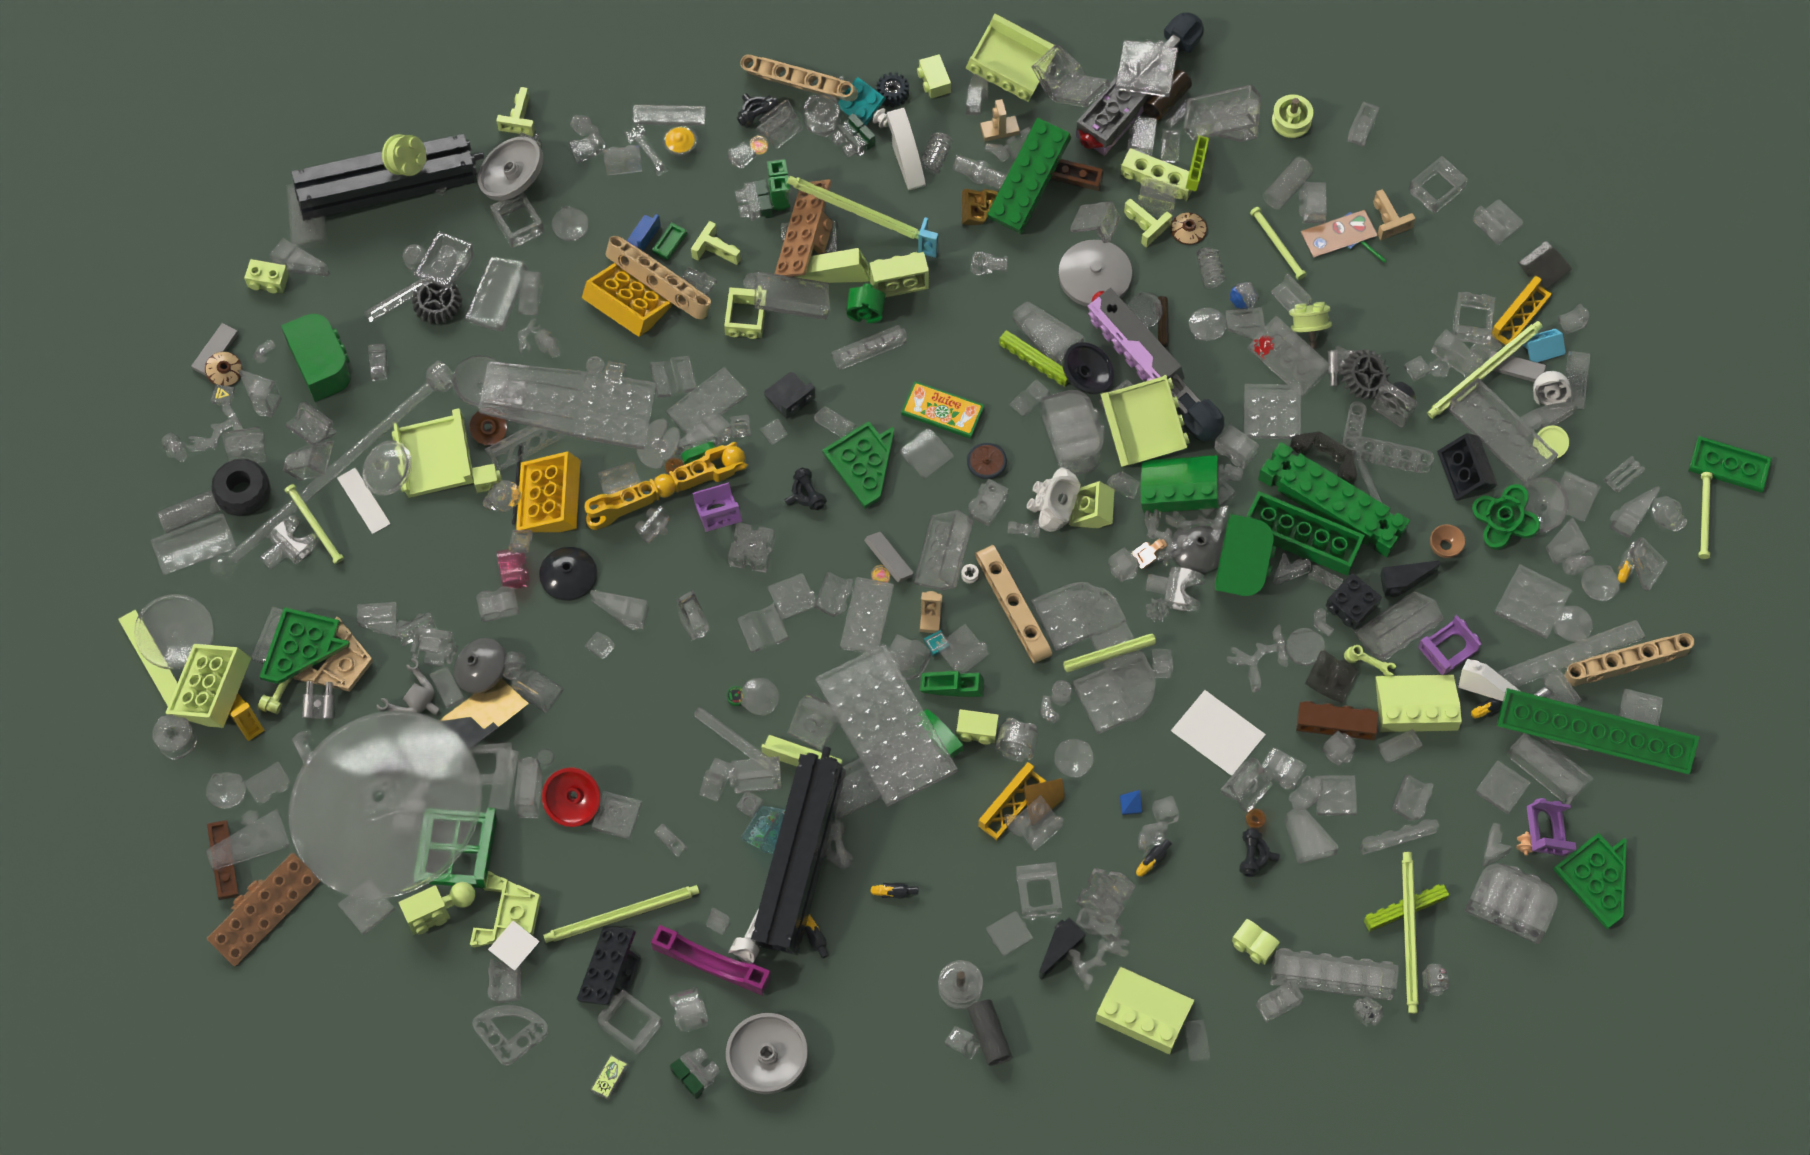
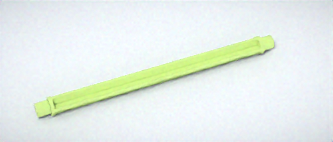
M789 176L787 180L788 184L798 190L814 195L821 200L853 212L886 228L895 230L907 237L918 239L920 231L910 225L824 188L815 186L801 178Z
M1537 321L1521 332L1515 339L1450 391L1449 394L1433 405L1432 409L1427 412L1429 417L1433 419L1435 416L1440 415L1516 352L1523 344L1534 337L1543 327L1542 324Z
M1403 852L1402 874L1408 1013L1414 1014L1418 1013L1417 1005H1419L1414 860H1412V852Z
M697 885L687 886L551 930L550 933L543 934L546 943L556 942L692 898L693 895L699 894Z

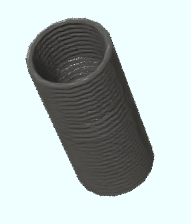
M985 999L970 1005L967 1010L980 1041L987 1065H998L1009 1060L1012 1054L992 1000Z

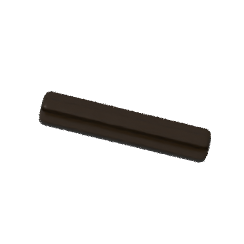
M1159 296L1157 300L1158 341L1164 347H1168V298L1166 296Z

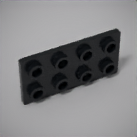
M603 927L577 996L579 1002L608 1006L615 990L620 994L628 995L641 959L629 950L636 931L625 928Z

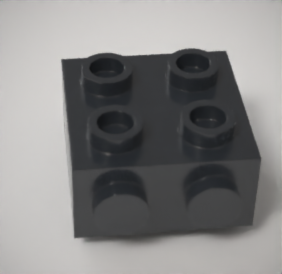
M1352 573L1327 599L1326 607L1331 614L1341 618L1347 627H1352L1356 630L1380 605L1382 596Z

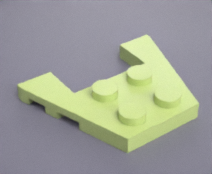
M488 871L486 888L483 889L485 891L502 892L494 929L473 928L470 945L474 948L493 944L512 921L533 935L541 901L539 894Z

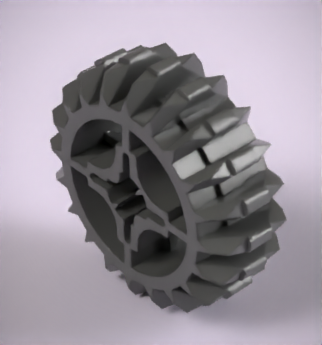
M435 277L433 281L428 278L427 283L421 282L422 287L416 286V292H413V310L418 318L421 317L423 322L428 320L430 325L433 321L437 325H439V321H443L446 324V319L452 320V315H457V310H461L462 298L460 290L456 284H452L450 280L446 281L444 277L441 280ZM427 296H429V298L425 300L426 302L423 304L424 299ZM451 298L449 304L445 306V304L448 302V299Z
M1359 349L1355 353H1350L1349 357L1345 358V364L1341 366L1344 371L1340 374L1344 376L1341 382H1346L1347 384L1345 389L1350 388L1349 394L1355 393V398L1361 397L1365 400L1375 398V396L1381 394V391L1385 390V385L1389 383L1386 378L1390 374L1386 373V370L1389 368L1384 366L1386 360H1380L1381 354L1375 355L1373 350ZM1360 360V365H1358V370L1355 371L1356 364H1357L1358 361ZM1375 378V382L1373 386L1370 388V384H1372V379Z

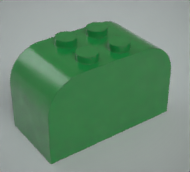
M308 314L281 325L286 341L314 402L341 392L348 386L351 373L347 364L350 362L343 343H341L336 328L332 329L329 321L324 316Z
M1229 513L1214 585L1215 590L1241 596H1251L1262 589L1266 577H1270L1272 566L1269 565V560L1274 558L1276 549L1273 546V532L1265 522L1256 518Z

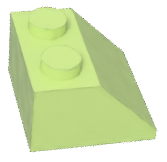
M1100 481L1081 487L1076 495L1077 499L1070 515L1069 525L1074 527L1101 528L1112 524L1115 489Z

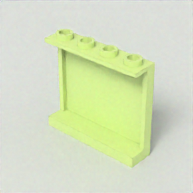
M994 14L965 69L1029 102L1058 47Z
M1166 375L1101 394L1121 467L1187 449L1186 444L1190 443L1187 432L1183 433L1181 426L1185 425L1182 414H1177L1176 408L1179 407L1177 397H1172L1171 390L1174 389L1172 379H1167Z
M460 409L452 410L453 416L399 428L394 423L395 431H392V437L394 442L397 443V447L394 450L396 458L400 462V464H397L398 473L402 475L400 487L401 491L405 492L408 498L474 483L465 421Z

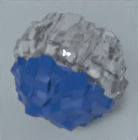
M1251 282L1238 283L1230 292V301L1239 309H1252L1259 299Z

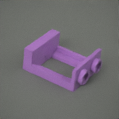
M729 482L692 493L705 532L742 522L739 506L732 496ZM715 504H723V505H725V506H721V507H718V508H714V509L708 510L709 507H711L712 505H715Z
M1456 615L1451 623L1429 638L1427 636L1420 641L1418 648L1441 675H1446L1477 653L1481 647V641L1475 633L1468 629L1467 623ZM1452 635L1462 636L1466 641V647L1447 660L1436 646Z
M1540 798L1527 806L1532 851L1565 856L1576 851V843L1566 841L1562 812L1571 808L1570 805L1562 804L1561 801L1550 802ZM1541 811L1548 814L1551 819L1553 839L1545 837L1540 839L1538 814Z

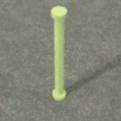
M1259 207L1252 209L1250 212L1251 216L1257 219L1295 272L1297 280L1303 279L1307 273L1300 268L1263 217L1261 209Z
M1710 472L1701 473V479L1703 480L1701 550L1698 553V557L1701 559L1710 558V552H1708L1710 481L1713 478V474Z
M291 484L286 487L285 492L290 494L333 558V563L341 562L344 559L343 555L338 553L295 490L296 486Z

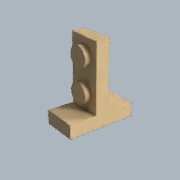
M995 100V108H992L994 118H992V121L980 123L984 142L1019 135L1020 132L1016 117H1006L1007 114L1003 100Z
M1384 190L1376 191L1373 203L1375 208L1382 214L1384 222L1383 225L1379 226L1377 234L1380 241L1412 229L1416 219L1413 213L1399 218Z
M922 592L920 632L935 633L939 631L942 595L937 592Z

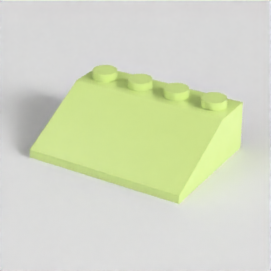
M194 644L165 714L208 727L224 728L251 657L238 647Z
M1454 675L1375 677L1380 732L1459 730L1462 720Z
M1120 967L1101 1003L1095 1021L1170 1055L1194 1000Z

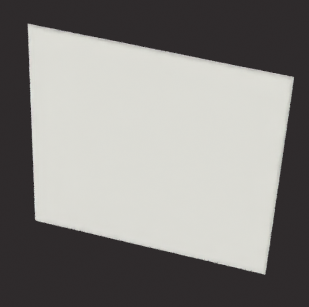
M512 921L488 950L513 970H516L540 941Z

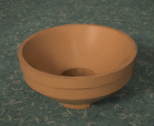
M1440 525L1433 530L1430 536V546L1438 556L1453 558L1463 550L1465 537L1456 526ZM1447 541L1451 544V548L1444 550L1441 548L1440 543Z

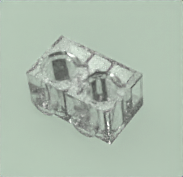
M1294 980L1259 998L1256 1007L1267 1023L1300 1005L1304 996Z

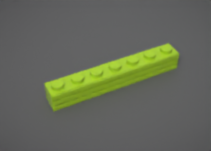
M1198 135L1186 183V189L1191 191H1197L1209 142L1207 137Z
M1006 330L999 338L1001 347L1008 349L1012 354H1016L1021 360H1025L1030 366L1037 368L1039 372L1045 373L1059 385L1065 387L1069 382L1061 365Z
M1438 884L1431 890L1426 889L1422 891V894H1414L1415 912L1448 899L1449 893L1445 885L1440 886ZM1403 899L1396 905L1393 903L1386 909L1381 908L1377 910V913L1367 914L1364 923L1368 931L1371 932L1403 918Z

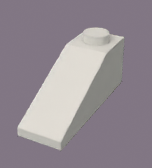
M1467 659L1462 668L1458 688L1501 701L1504 699L1506 688L1520 691L1487 664L1480 663L1477 660Z

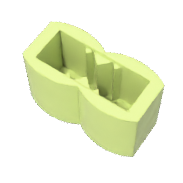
M1248 919L1245 920L1232 938L1233 946L1238 951L1249 953L1250 958L1255 963H1262L1264 965L1280 944L1275 937Z

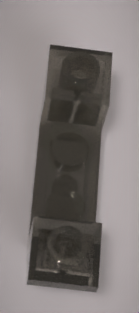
M1320 431L1293 435L1290 447L1296 453L1306 456L1312 446H1316L1320 452H1325L1332 456L1336 462L1342 463L1338 470V477L1351 485L1355 484L1357 472L1351 450Z

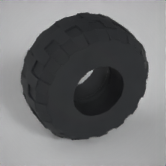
M234 459L223 464L216 471L211 486L218 506L228 514L236 516L251 515L260 510L269 499L271 490L270 482L264 469L258 463L249 459ZM238 483H250V486L245 491L240 493L232 492V489Z

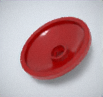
M568 767L554 772L546 780L542 790V803L546 813L552 820L563 826L575 827L587 823L595 816L601 802V793L596 780L588 772L579 768ZM576 792L577 798H573L571 793Z

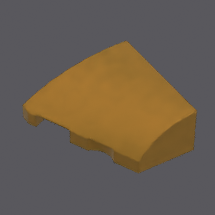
M964 189L962 191V225L983 224L988 217L987 214L998 191Z
M1062 778L1023 787L1030 826L1037 823L1065 799Z

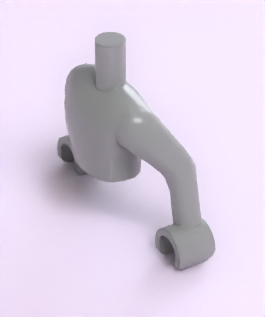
M411 659L416 665L414 668L406 665L408 671L414 673L422 686L414 683L404 696L403 700L409 707L395 706L389 704L385 698H381V701L386 706L382 708L376 705L378 711L388 710L399 715L417 716L425 709H428L435 715L440 710L431 703L435 690L418 669V661L416 659Z

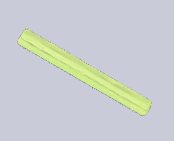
M1148 634L1064 661V669L1066 672H1071L1155 645L1154 634Z

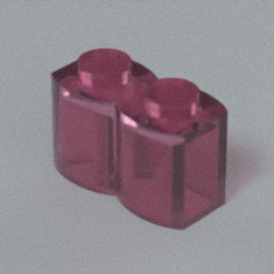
M520 547L497 551L504 591L527 587L526 581L529 580L528 569L524 570L523 564L526 563L525 552H521Z

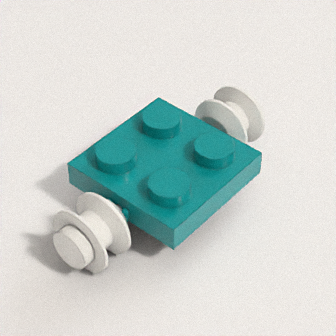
M857 77L852 85L857 88L858 97L851 102L840 99L836 106L849 116L854 113L865 126L873 117L874 124L879 122L880 128L887 127L889 124L885 109H879L886 98ZM851 88L845 91V95L851 92Z

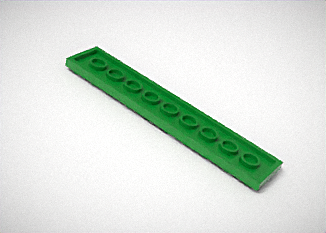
M1506 688L1497 722L1499 727L1689 775L1700 737Z

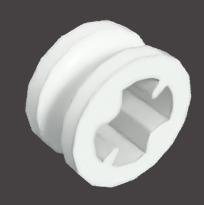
M967 564L962 568L961 576L964 582L971 584L977 581L979 571L975 565ZM967 571L974 572L973 577L966 576Z

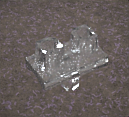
M661 506L657 509L651 507L646 514L648 518L646 523L639 521L635 526L637 532L648 544L660 533L663 535L668 533L666 525L669 523L670 518Z

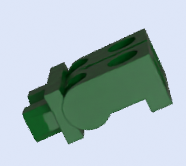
M786 159L768 161V186L772 210L784 211L790 207L788 195L790 193V185L787 183Z

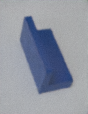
M655 214L653 218L644 215L627 239V242L644 251L661 226L659 215Z

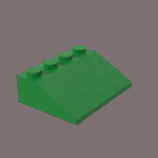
M1218 455L1142 461L1141 506L1143 512L1156 513L1220 508Z

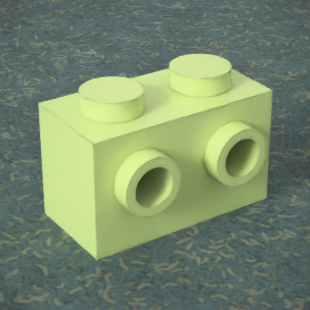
M940 55L919 60L917 73L919 78H922L924 81L923 88L925 93L928 92L931 99L951 93V82Z
M250 259L244 279L247 286L253 290L261 289L267 290L270 293H283L289 273L286 265Z
M960 709L956 737L964 742L973 740L986 745L995 743L999 715Z

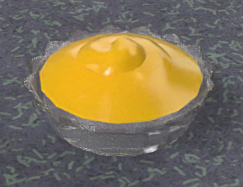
M677 125L666 131L663 136V144L669 153L683 156L695 149L698 137L691 127Z

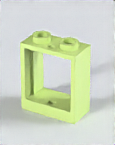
M729 288L724 324L725 335L730 337H748L750 339L762 338L767 304L766 290ZM733 303L760 305L757 325L731 323Z

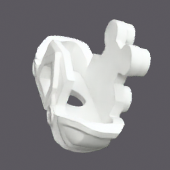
M1061 467L1054 473L1053 478L1046 479L1044 483L1037 481L1033 486V491L1037 493L1036 498H1031L1027 503V509L1030 511H1040L1039 525L1045 531H1056L1069 522L1077 499L1076 495L1080 491L1081 484L1078 478L1066 468ZM1060 494H1064L1063 497H1062V499H1061V502L1059 503V501H1058L1059 495H1060Z

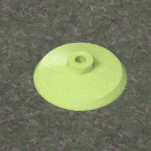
M1554 425L1546 426L1538 432L1535 438L1536 450L1544 458L1557 459L1567 451L1569 437L1561 427Z

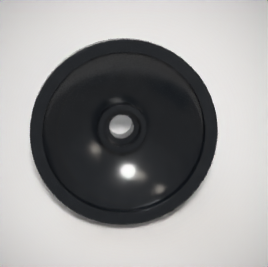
M1080 342L1070 346L1064 353L1062 360L1063 371L1068 381L1076 389L1087 394H1099L1111 385L1114 378L1113 366L1109 357L1099 347L1090 343Z
M563 547L547 555L541 564L539 577L543 589L550 596L563 601H571L583 597L593 588L597 578V569L592 557L584 550L576 547ZM569 566L570 569L564 570V567Z

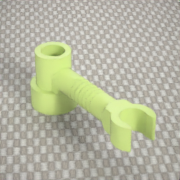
M1360 645L1349 647L1344 653V658L1348 663H1356L1358 660H1362L1380 669L1385 676L1393 675V673L1388 671L1387 667L1391 669L1396 668L1394 663L1382 662L1364 653Z
M293 677L279 684L273 697L263 695L258 703V709L278 714L282 707L279 700Z

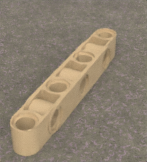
M753 55L743 56L740 62L741 67L749 74L769 81L849 102L854 101L858 97V90L850 82L833 76ZM753 61V66L748 68V64ZM786 70L785 75L780 77V73ZM818 79L817 85L812 86L813 81ZM851 88V92L845 95V91Z
M619 236L609 238L605 254L608 259L694 318L705 319L707 317L711 303L709 297Z
M991 545L975 552L976 559L1032 662L1035 664L1052 656L1048 642L995 546ZM998 570L1001 573L993 574L992 571ZM1016 602L1018 605L1011 606L1009 603ZM1031 633L1034 634L1035 637L1029 638L1026 635Z
M1682 633L1590 657L1570 664L1565 672L1564 681L1569 686H1578L1669 662L1688 655L1694 645V638L1690 634ZM1680 643H1685L1687 647L1681 646ZM1644 652L1649 653L1651 657H1646ZM1607 662L1614 664L1615 667H1610ZM1571 672L1576 673L1578 677L1572 676Z

